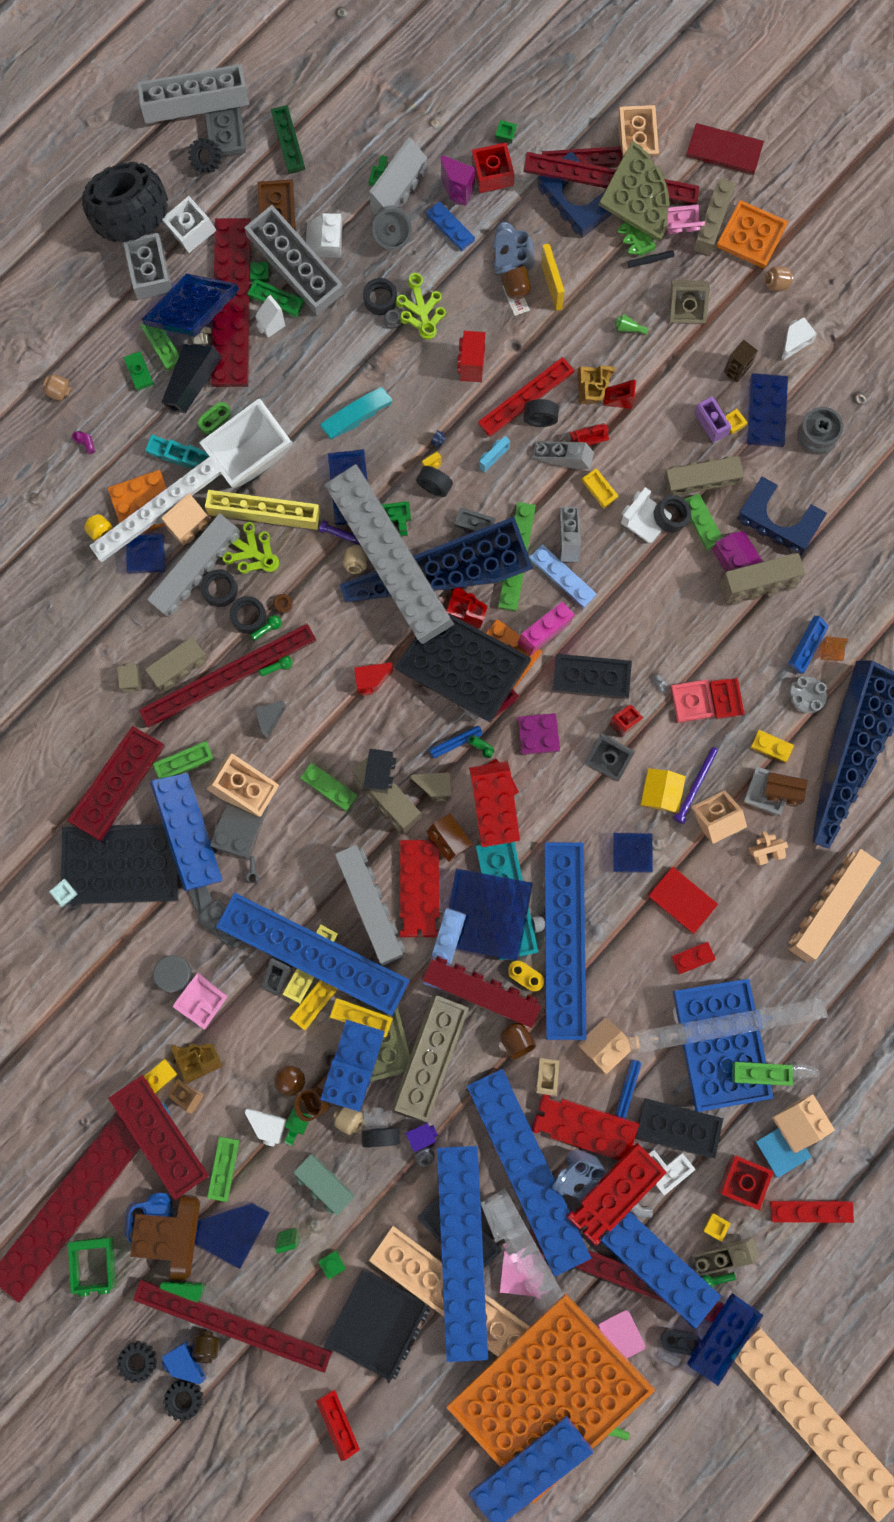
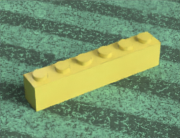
M208 490L205 509L208 515L218 516L220 513L226 518L318 530L321 514L318 504Z

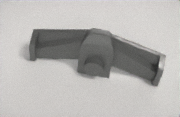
M207 886L188 891L198 913L199 922L204 929L209 930L233 950L244 943V941L216 928L226 907L220 899L213 902Z

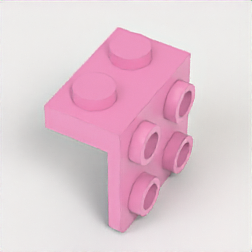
M699 205L668 208V224L666 226L668 234L682 232V229H686V232H696L700 230L701 226H705V222L699 221Z
M627 1310L596 1325L626 1358L645 1349V1343Z

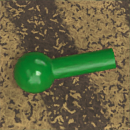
M277 615L270 616L267 624L250 635L252 640H257L271 629H279L282 625L281 618Z
M285 656L278 660V662L260 669L259 674L263 677L279 669L288 670L292 667L293 660L290 656Z
M735 1272L714 1277L707 1274L700 1276L712 1288L714 1285L737 1280Z

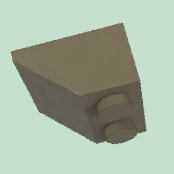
M671 280L670 323H706L710 291L708 281Z

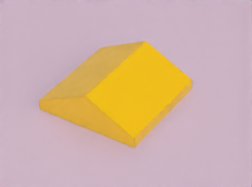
M648 768L640 806L678 814L686 776L669 770Z

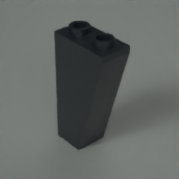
M183 345L161 402L171 412L186 413L222 358L214 346Z

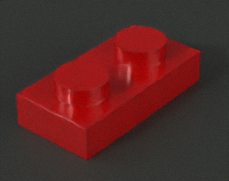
M709 942L671 956L679 975L716 960Z

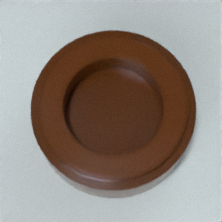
M280 594L274 599L273 605L278 613L286 614L291 611L293 603L288 595Z

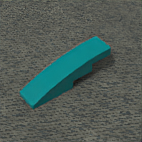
M380 387L347 405L321 423L320 427L331 440L359 427L362 421L375 416L378 410L391 405L393 400L384 388Z
M151 434L145 449L147 454L192 470L209 458L207 452L189 444L185 446L171 439L167 441Z

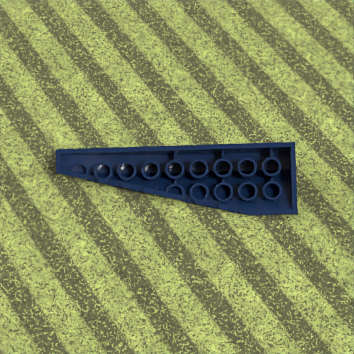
M515 517L508 518L413 556L434 591L498 583L533 569ZM377 571L340 584L346 603L392 597Z
M872 660L856 661L827 758L812 842L826 849H830L841 829L840 823L843 819L847 818L852 802L855 803L858 798L857 793L859 789L864 787L877 763V756L883 752L886 747L884 744L887 738L891 737L894 732V671Z

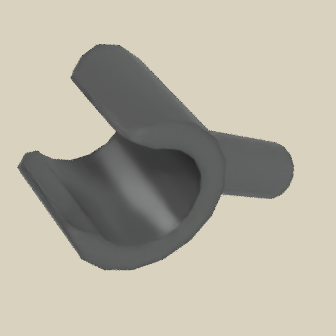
M250 856V873L246 877L249 883L252 875L256 876V883L259 882V876L255 870V856Z

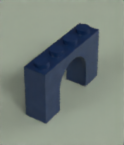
M572 151L562 158L581 162ZM539 176L537 188L542 195L545 194L549 198L551 206L560 211L563 220L568 221L574 233L579 234L582 238L612 215L611 212L598 205L604 192L589 204L582 206L573 205L565 199L562 192L570 181Z
M762 476L741 509L737 519L740 520L742 525L754 528L758 534L768 536L774 543L787 547L790 552L802 555L827 512L810 504L798 524L792 527H780L774 524L768 517L767 504L778 485Z

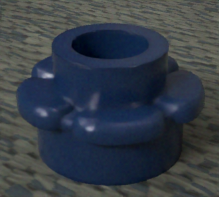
M437 430L430 443L435 445L434 447H437V445L441 447L446 439L443 436L445 432Z

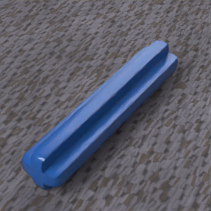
M477 725L430 748V754L433 758H437L467 743L471 735L481 736L483 731Z
M634 1059L630 1061L615 1115L618 1117L626 1118L641 1068L640 1061Z

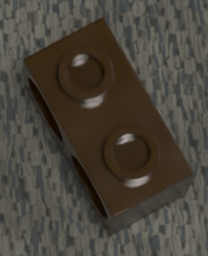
M744 339L730 354L724 369L727 377L736 382H739L751 368L758 352L756 348Z

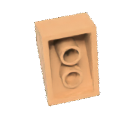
M655 105L620 107L618 132L622 155L624 156L632 141L640 145L650 156L659 155Z
M231 753L225 757L206 789L220 799L261 817L279 785Z

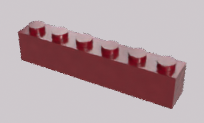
M431 955L422 975V981L532 1028L542 1007L537 1002L538 998L527 994V997L519 994L520 991L514 987L505 988L501 986L502 983L498 980L491 979L489 981L483 978L484 975L477 971H473V973L465 970L466 967L461 964L455 963L452 965L447 962L448 959L440 955L434 957Z

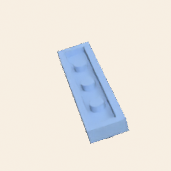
M543 544L530 556V560L583 609L596 597L597 593Z
M449 908L446 909L432 956L440 955L448 959V963H452L466 914ZM423 982V984H425V985H428V986L434 987V988H436V989L442 990V989H440V988H438V987H435V986H433V985H431V984H428V983H426V982Z

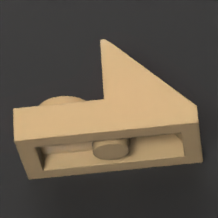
M540 1058L536 1093L557 1096L560 1061Z

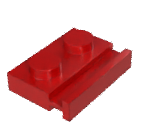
M738 677L710 681L716 720L743 716L745 713Z

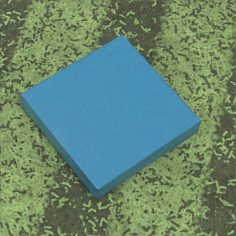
M779 1128L755 1141L771 1170L774 1171L776 1178L811 1158L807 1148L793 1153Z

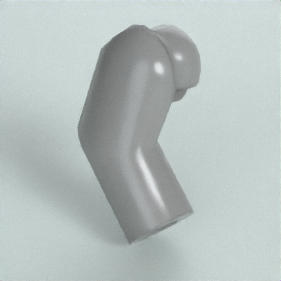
M639 1203L630 1211L635 1217L652 1218L653 1214L652 1207H641Z

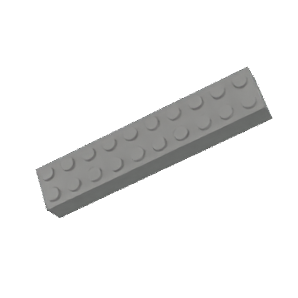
M355 464L324 484L421 644L454 625L358 466Z

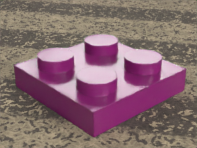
M556 713L518 717L522 755L560 752Z

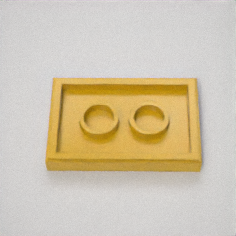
M548 243L542 246L541 266L555 310L558 311L563 308L565 290L551 246Z

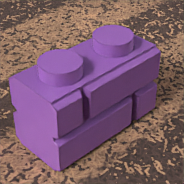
M710 397L697 404L694 414L712 443L729 435L732 426L726 420L714 397Z

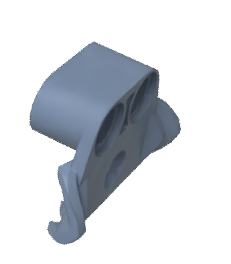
M507 222L499 223L493 242V250L496 249V261H493L495 273L502 274L515 269L517 266H524L527 271L534 266V243L526 231L515 230ZM503 247H509L507 254H500Z
M572 1150L566 1157L569 1167L561 1170L551 1187L561 1195L565 1193L576 1197V1200L580 1202L606 1175V1170L596 1156L580 1150ZM579 1183L584 1184L582 1190L574 1191L575 1185Z

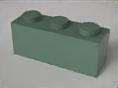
M313 1153L294 1172L296 1181L302 1186H308L311 1189L309 1192L311 1196L317 1201L321 1199L326 1204L324 1208L331 1215L335 1213L338 1216L356 1196Z

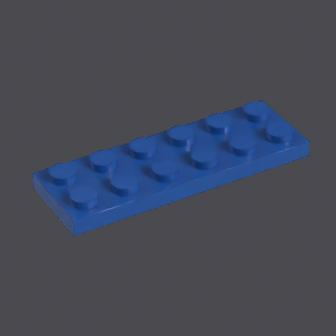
M188 773L152 780L150 785L184 891L223 881L213 849L210 846V839Z
M631 1212L600 1240L602 1244L693 1329L699 1326L721 1298L720 1294Z
M565 1416L473 1488L469 1496L489 1522H506L592 1455L593 1449L569 1418Z

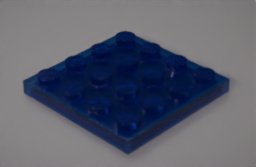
M186 273L142 318V321L146 326L196 337L212 321L214 316L234 298V295L240 289L236 283Z
M456 869L449 909L466 914L456 949L519 961L533 883Z

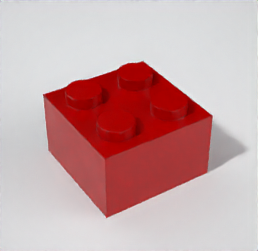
M507 143L472 149L471 162L475 168V178L479 193L514 186V170Z
M464 330L463 337H459L457 374H460V381L482 383L486 332Z
M731 1154L717 1192L760 1211L774 1171Z

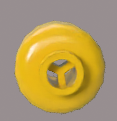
M96 514L87 519L84 529L94 541H97L112 530L113 527L104 516Z

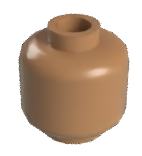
M772 267L765 275V284L771 291H786L793 283V274L788 267Z
M52 374L50 377H46L42 389L45 390L47 397L62 401L64 397H69L72 388L69 387L68 379Z

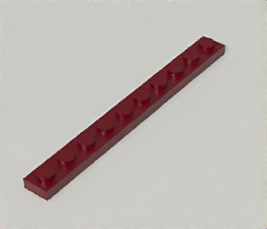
M526 152L523 172L607 189L617 169ZM664 179L667 185L669 201L688 205L697 204L698 185Z
M307 623L143 707L139 712L149 728L245 679L260 669L276 663L281 658L309 646L317 640Z
M530 1226L523 1247L543 1254ZM587 1249L591 1259L575 1266V1268L666 1303L624 1263ZM718 1301L704 1319L717 1324L724 1304Z
M143 1279L140 1280L133 1301L323 1373L326 1372L332 1351L207 1303L201 1301L196 1303L162 1290L159 1285Z

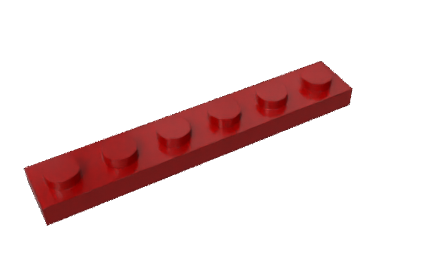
M563 357L478 421V425L490 438L523 413L524 405L528 401L541 399L574 373V369Z

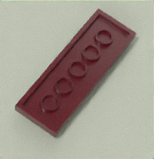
M132 726L68 818V823L101 842L165 745Z
M143 1075L108 1098L174 1200L209 1176Z

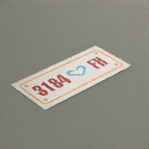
M507 296L515 316L530 311L525 298L513 300Z

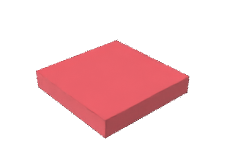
M708 679L670 686L677 723L714 718L716 716Z

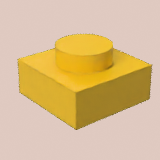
M738 409L725 416L732 426L729 432L731 435L744 428L748 423Z
M437 451L422 461V467L431 466L439 469L442 464V457Z
M711 1213L703 1231L722 1242L731 1223Z

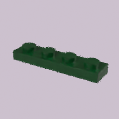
M288 105L271 109L288 174L305 170Z

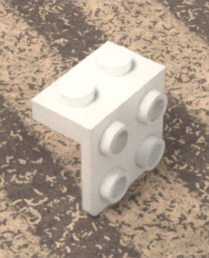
M645 487L642 492L638 491L632 499L634 501L631 506L627 505L621 513L623 515L621 524L646 542L652 543L662 529L656 524L653 511L657 504L649 499L651 491ZM664 509L666 517L670 520L672 517L671 513Z

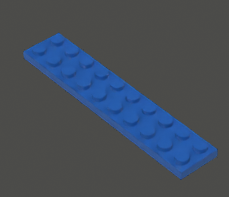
M545 842L546 1040H586L584 843Z
M235 892L216 927L393 1016L410 982L409 979Z
M501 1069L466 1086L553 1276L555 1277L591 1259L577 1227L566 1217L570 1211L563 1196L551 1187L555 1179L504 1070Z
M478 1146L437 1147L447 1362L488 1360Z

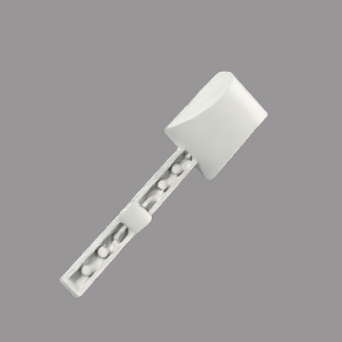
M257 399L199 442L209 455V458L91 544L90 547L97 558L103 562L154 523L156 525L163 523L161 518L188 493L191 496L219 475L222 474L232 488H237L263 473L290 450L293 443L261 399Z

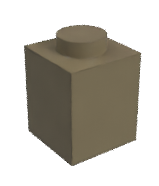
M124 663L122 666L117 667L119 689L123 693L142 691L140 668L136 664Z

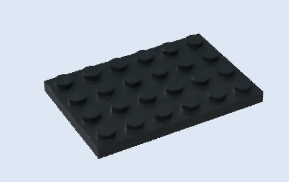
M449 614L454 625L424 644H421L415 636L395 669L491 723L531 662V657Z
M163 824L111 826L101 842L77 827H62L61 881L66 879L78 894L66 905L179 902V873Z

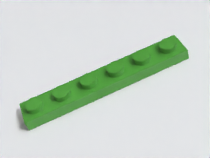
M517 502L515 519L528 552L536 505ZM524 573L503 581L498 609L517 612Z

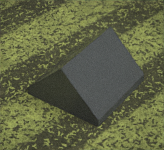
M601 733L585 764L619 782L635 751Z

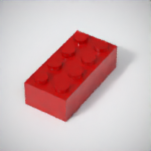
M508 761L469 767L481 846L487 847L520 841Z

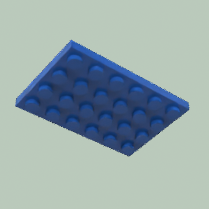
M744 979L672 991L695 1112L774 1099L771 1085L732 1083V1062L767 1064L750 980Z

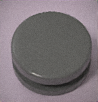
M169 955L163 957L155 965L153 972L154 981L160 989L166 992H180L191 981V966L185 959L179 956Z

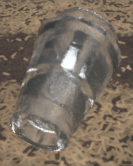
M798 1062L788 1064L793 1065V1082L818 1078L817 1067Z

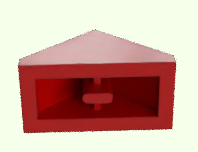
M636 380L607 387L605 389L604 405L632 409Z
M630 704L614 715L609 725L621 737H624L644 717Z

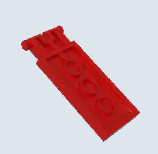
M400 840V918H404V930H400V938L418 937V930H422V937H438L439 930H436V918H439V848L432 840Z
M542 1094L538 1110L545 1113L544 1116L536 1114L531 1130L534 1133H539V1130L550 1133V1138L620 1160L633 1147L639 1123L564 1098L560 1102L551 1099L550 1095Z
M636 1143L581 1199L582 1205L575 1212L570 1211L566 1217L579 1230L586 1225L587 1227L582 1233L596 1246L600 1242L599 1237L607 1229L610 1232L667 1172Z

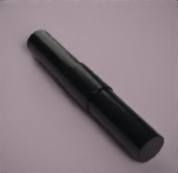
M670 250L628 261V267L633 268L673 258L674 251Z

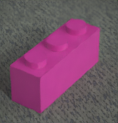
M561 602L524 631L517 643L531 656L570 625L575 614Z

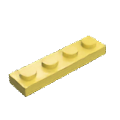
M320 925L316 932L335 942L338 933L323 925ZM296 969L283 995L301 1004L315 977Z

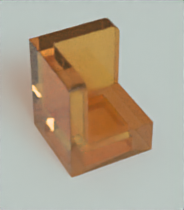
M826 636L821 642V660L843 661L848 638Z

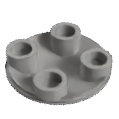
M802 676L791 685L789 691L790 700L799 711L815 713L822 709L826 703L827 687L823 682L814 677Z

